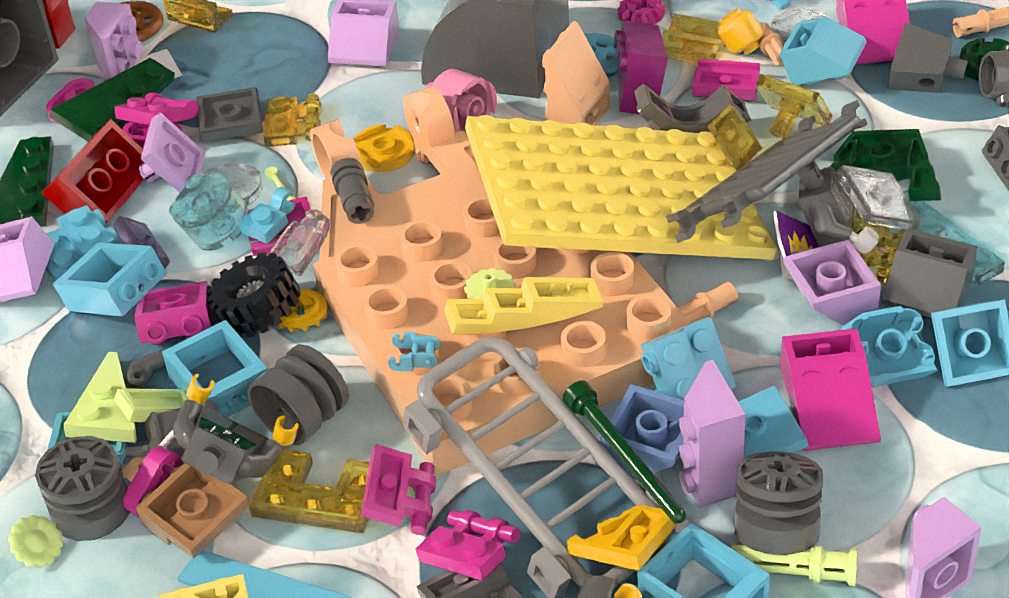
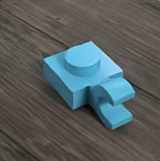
M278 187L272 194L268 206L259 203L239 223L241 233L268 244L288 224L286 215L292 212L295 203L286 199L290 197L292 191L284 187Z

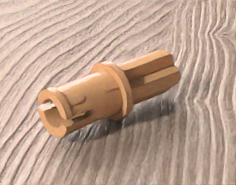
M1009 6L991 11L981 9L977 14L955 18L953 24L959 25H954L953 31L959 38L977 32L985 34L990 29L1009 25Z
M760 22L759 24L763 29V35L758 40L761 52L764 55L770 56L776 66H783L779 54L784 47L782 37L774 33L767 22H765V25L763 22Z
M727 281L711 291L697 293L693 300L677 308L690 323H693L704 317L712 318L718 310L738 301V292L734 285Z

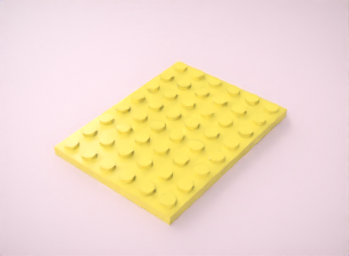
M489 115L479 117L467 116L465 129L505 246L774 259L777 247L753 203L741 211V219L736 225L723 229L720 222L725 218L724 211L706 217L698 223L695 234L690 239L678 243L676 241L675 235L679 233L680 226L677 221L668 223L666 216L683 210L736 172L717 134L706 131L689 133L677 129L662 131L653 130L648 127H639L638 129L622 128L618 125L595 126L584 122L567 124L554 120L540 122L527 121L523 118L500 119Z

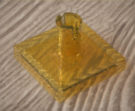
M760 74L756 87L769 107L779 111L769 130L772 135L778 138L782 135V139L788 138L797 117L804 119L814 115L815 123L820 125L830 123L833 115L819 92Z

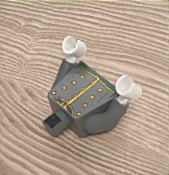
M815 161L798 172L800 177L799 205L819 247L849 239L859 252L863 254L870 252L878 243L879 235L869 227H865L859 235L854 233V204L851 199L859 208L866 210L878 200V197L875 196L877 188L870 183H865L859 191L854 190L853 185L840 181L832 167L819 170Z

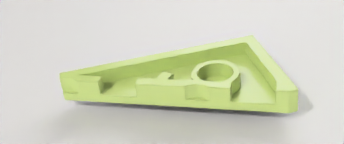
M117 352L107 353L65 421L64 431L66 437L93 436L108 441L136 442L137 436L134 422L128 421L114 400L118 389H126Z

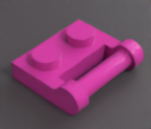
M148 93L145 98L127 99V104L115 106L116 119L150 125L151 118L161 112L174 123L196 117L199 105L197 101L191 99L179 101L163 98L158 93Z

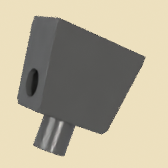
M905 23L890 69L888 89L937 93L941 91L945 76L964 79L968 61L950 57L953 44L950 38Z

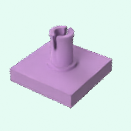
M160 112L151 118L141 160L145 163L140 165L139 172L143 179L151 174L146 180L149 183L154 182L161 176L186 199H189L197 193L206 152Z

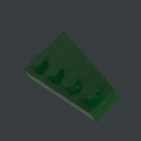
M150 57L51 108L50 118L88 142L110 119L122 129L130 121L116 119L115 106L127 104V99L145 98L148 93L160 94L174 81L175 72Z
M51 136L30 137L19 141L0 178V224L33 217L40 227L46 226L49 199L42 194V191L51 182L54 152Z

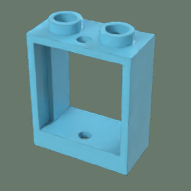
M97 243L57 279L53 286L68 311L123 317L167 272L152 246Z
M224 320L162 351L169 378L178 389H183L186 393L193 378L190 370L230 350L244 366V369L215 383L208 400L218 405L220 414L228 418L250 406L247 394L248 387L268 368L232 326ZM196 380L197 385H198L199 387L203 388V387L199 384V382Z
M692 522L680 533H674L666 542L665 547L653 558L650 557L637 572L638 589L642 594V598H684L666 584L692 559L734 587L724 598H769V573Z

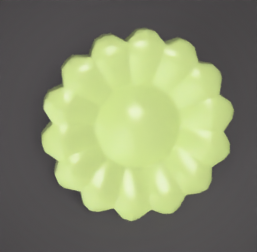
M481 269L478 273L471 274V278L466 280L464 291L468 299H483L486 288H514L515 282L512 280V276L506 274L502 269Z
M32 514L28 518H20L18 524L12 526V534L8 537V541L11 543L10 551L16 554L17 561L24 562L27 567L35 565L37 568H42L45 564L51 565L54 559L61 555L60 548L64 545L61 539L62 531L57 529L54 521H48L45 516L37 517Z

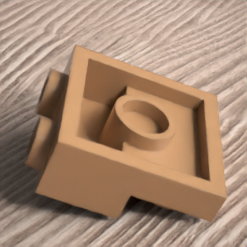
M184 463L177 466L171 472L169 478L155 491L147 493L136 507L141 523L168 545L173 542L194 559L250 506L248 496L232 484H227L209 474L201 473L198 469Z

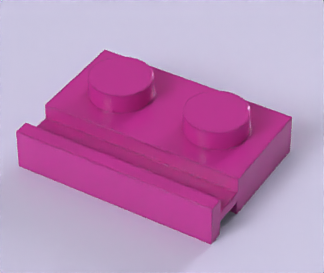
M698 59L692 96L708 98L724 84L742 100H755L760 76V63Z

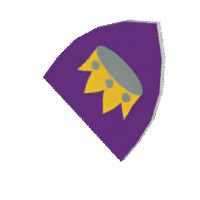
M776 210L773 214L778 244H775L777 251L773 260L780 258L782 278L789 280L793 278L783 264V257L819 248V245L808 224ZM764 259L766 262L773 261L769 259Z

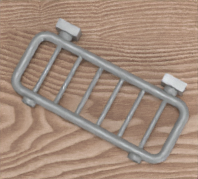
M484 337L436 365L420 378L417 386L418 399L405 407L402 427L426 455L439 447L442 429L544 546L532 555L527 573L548 598H561L567 591L570 579L581 587L586 579L595 575L590 574L577 560L580 557L569 555L566 546L551 530L553 527L614 484H617L635 505L640 504L660 509L661 507L647 490L644 491L534 370L539 363L535 353L529 347H524L517 351L504 339ZM496 352L510 365L447 407H444L433 394L432 389L437 383L484 353ZM516 372L532 389L534 394L469 436L450 413ZM541 399L559 421L496 464H493L475 441ZM566 427L585 449L519 493L500 470ZM591 455L611 478L545 523L525 499ZM672 532L653 553L652 558L665 547L666 542L672 536ZM615 566L601 576L615 579L614 587H616L637 570Z

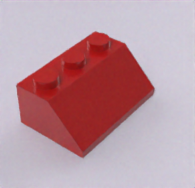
M110 119L42 191V194L64 214L87 205L91 211L98 209L105 223H107L144 180L139 172L140 165L145 163L141 160L143 149Z

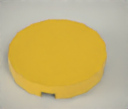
M386 124L374 125L364 129L354 138L363 169L376 173L390 172L409 163L415 155L414 139L410 131L398 125H394V128H386Z

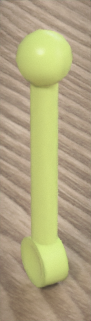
M268 167L265 170L266 178L272 179L277 187L286 188L278 177V169L276 167ZM290 195V197H288L286 200H293L297 198L295 196Z

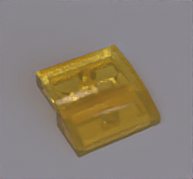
M675 14L669 29H664L662 33L668 59L698 64V59L719 60L726 48L718 34L721 24L718 21Z

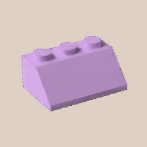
M713 359L704 363L685 396L684 417L679 419L683 435V444L679 445L683 470L679 472V479L683 491L686 494L691 493L698 507L736 496L737 465L744 459L746 414Z

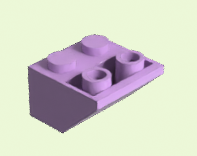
M338 0L331 15L328 63L387 66L400 32L396 1Z
M96 1L85 17L98 68L107 79H110L133 67L137 59H140L143 48L142 43L138 40L136 19L132 16L130 4Z
M33 217L0 224V303L36 294L55 243Z

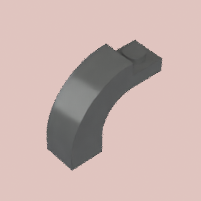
M644 83L634 91L638 103L636 109L642 118L648 122L649 128L653 130L669 131L677 129L689 133L706 131L717 134L721 141L736 133L751 121L744 101L724 84L705 100L689 106H678L668 103Z

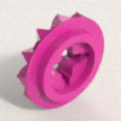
M622 0L618 8V17L621 21L656 24L665 15V5L662 4L661 0Z

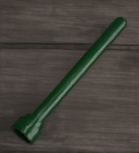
M585 380L571 384L563 394V402L574 414L586 416L670 520L675 524L683 523L686 519V512L599 409L595 390Z

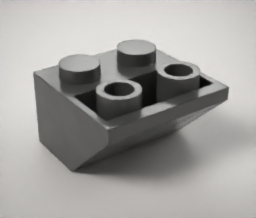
M907 228L896 250L882 298V305L890 307L902 306L904 309L910 308L929 318H932L931 313L961 306L973 279L978 246Z

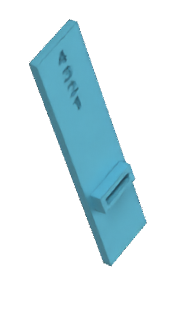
M204 550L194 559L190 560L177 578L180 583L196 586L216 581L220 578L243 574L249 598H352Z

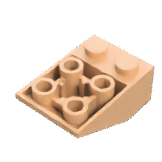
M573 21L564 32H561L558 40L550 49L546 50L543 56L542 66L545 68L546 76L544 93L547 94L545 116L546 119L559 123L576 124L584 122L596 126L610 108V81L579 23Z

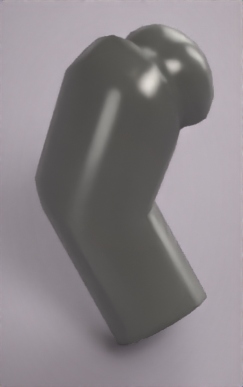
M164 349L131 362L125 376V382L131 389H143L147 386L153 372L166 367L162 354Z

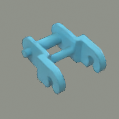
M404 332L403 340H400L399 334L393 335L392 343L398 348H412V352H409L407 355H400L399 363L395 362V357H389L388 366L390 369L413 372V368H433L437 365L438 358L433 354L440 347V340L437 337L419 336L415 332Z

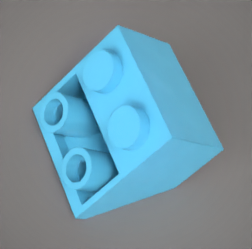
M825 16L798 22L779 54L792 86L803 83L805 85H812L820 80L829 78L837 80L848 76L852 72L867 42L864 36Z

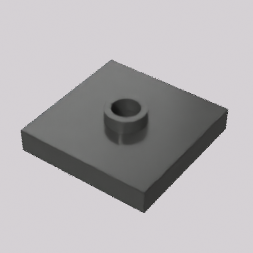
M257 87L196 97L199 105L198 122L202 143L264 133Z

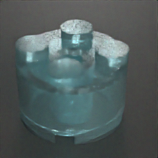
M196 173L187 178L184 184L185 188L179 193L175 202L169 208V213L175 222L202 250H217L224 247L221 242L229 237L233 241L242 234L239 223L250 213L246 200L229 179L219 173L203 176Z

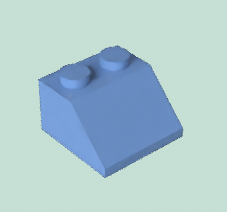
M630 384L610 422L653 473L674 466L680 455L679 445L683 444L679 419L684 417V400ZM600 436V443L619 462V464L628 472V474L633 479L637 480V478L628 469V467L619 458V456L614 452V450L605 441V439L602 436Z

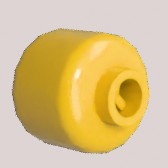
M736 8L720 19L719 23L721 26L718 29V34L731 53L735 54L743 51L745 55H748L760 46L758 40L763 35V29L750 10L741 11L740 8Z

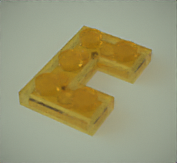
M283 450L269 471L262 476L249 506L252 517L364 534L369 518L362 517L361 511L369 462L347 459L337 486L334 488L305 483L313 465L311 453Z

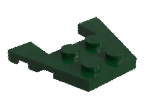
M919 129L853 131L833 155L834 162L830 167L835 170L842 183L849 180H856L858 182L891 180L897 182L910 179L908 188L909 201L941 200L940 185L935 178V171L928 159V152Z

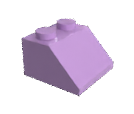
M849 239L783 257V264L814 310L842 325H846L861 313L879 309L881 284Z
M942 497L931 506L924 505L914 514L911 521L912 530L906 564L905 598H947L972 580L982 527L945 497Z

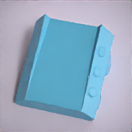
M897 306L865 312L841 327V330L857 328L866 355L871 386L876 387L923 378L938 371L934 362L935 354L933 348L924 342L920 334L924 323L921 314L916 310Z

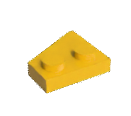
M638 504L624 511L618 517L609 518L597 524L598 533L587 539H582L578 535L570 537L567 540L569 555L639 571L677 524L673 523L662 509Z

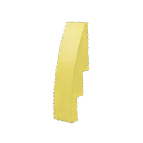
M524 277L521 288H486L483 299H447L444 312L452 335L489 334L526 329L566 320L603 307L604 301L594 278Z

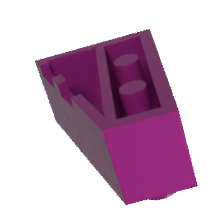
M623 20L621 30L615 31L613 48H616V59H618L619 112L639 114L636 109L638 103L634 91L644 83L657 95H661L668 56L659 25Z

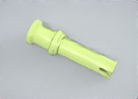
M732 543L731 549L768 573L809 576V580L813 581V583H820L823 579L845 581L849 586L853 587L856 585L858 549H851L850 552L823 550L822 546L816 545L811 547V551L776 555L755 551L745 545H737L736 543Z

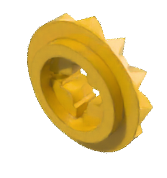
M299 289L301 296L297 297L299 300L297 306L290 307L292 313L288 317L282 316L280 318L282 323L278 325V328H287L292 334L297 329H302L306 333L310 326L319 327L320 320L327 318L328 308L327 301L322 294L311 289ZM298 306H300L304 314L297 315L296 311Z

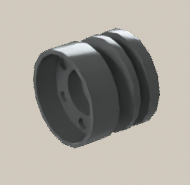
M302 344L291 348L286 353V356L276 361L275 368L272 367L261 374L249 385L247 391L249 403L256 416L272 433L277 418L282 415L286 416L283 425L284 429L289 430L294 428L296 423L299 424L295 441L292 444L296 446L307 441L320 429L322 422L331 419L336 411L341 410L347 404L349 399L347 385L334 364L318 350Z
M93 436L72 437L57 443L47 450L37 463L35 477L51 521L56 523V527L62 531L63 537L75 541L99 539L119 528L130 514L123 507V498L128 487L123 477L114 447L104 439Z
M769 451L756 453L744 458L737 465L736 498L738 501L735 507L734 534L740 543L752 550L776 555L801 553L813 547L820 536L821 510L819 504L822 502L823 470L815 461L805 456L790 452Z

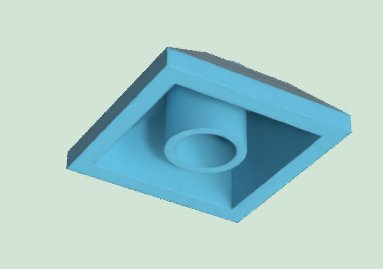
M1005 299L964 305L931 313L945 387L1009 375V317Z

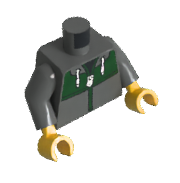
M195 374L186 391L189 400L184 401L173 427L175 438L180 447L184 448L181 460L198 469L201 473L209 474L227 484H233L242 478H259L264 476L282 453V446H289L294 443L299 424L296 423L292 429H284L283 425L286 416L282 415L276 420L273 439H269L205 406L202 408L200 404L208 400L214 388V381L211 380L208 388H201L196 383L199 374Z

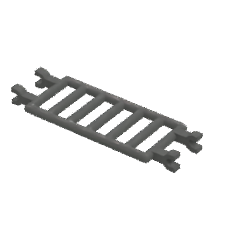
M858 100L844 105L841 110V116L832 123L812 129L813 123L816 122L815 116L802 119L798 124V131L775 143L683 210L667 215L668 223L677 221L680 226L679 233L675 235L677 243L690 239L695 234L696 225L706 217L724 211L725 218L720 222L723 229L736 225L741 219L742 210L753 202L764 199L855 129L866 126L868 124L866 119L860 120L856 115V109L860 107Z

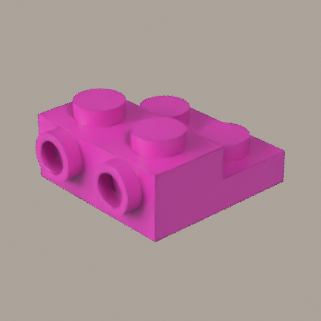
M207 280L151 290L136 304L134 316L140 343L163 344L173 337L185 335V337L190 338L212 326V316L206 302V297H208L206 294L208 288Z

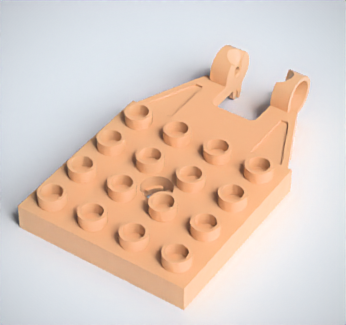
M435 86L405 95L403 109L409 130L414 139L418 162L421 161L424 165L431 162L440 175L388 194L378 193L367 179V187L375 206L373 217L366 223L354 224L349 221L346 212L343 210L340 197L334 189L330 175L332 166L341 159L354 158L360 161L354 139L344 137V131L339 119L311 128L310 137L313 152L318 166L326 179L323 180L320 256L319 262L313 263L317 289L325 297L328 310L402 425L405 407L418 399L417 386L420 378L432 369L413 368V372L394 371L389 368V357H395V362L399 363L400 355H407L409 352H412V348H398L392 343L394 334H399V339L403 340L404 332H415L419 336L437 337L440 340V347L433 353L438 358L437 365L476 340L484 337L504 339L517 351L524 347H529L535 353L539 363L534 370L562 401L565 390L571 384L580 380L587 381L595 390L598 407L623 398L630 384L643 388L655 384L652 375L647 373L641 360L643 350L640 344L688 325L690 321L630 252L505 246L467 132L462 130L455 132L453 119L447 103ZM490 268L502 269L506 274H510L515 282L514 288H521L524 277L594 278L604 301L602 308L566 320L526 329L489 334L452 335L444 312L447 299H468L464 287H466V280L471 278V274L478 273L481 269L488 270ZM496 352L484 353L437 383L432 389L433 394L444 407H447L510 365ZM514 372L450 414L470 436L534 394V392ZM539 399L475 441V443L488 455L545 431L557 423L559 419ZM443 429L439 447L427 455L412 439L424 460L434 465L435 477L470 462Z

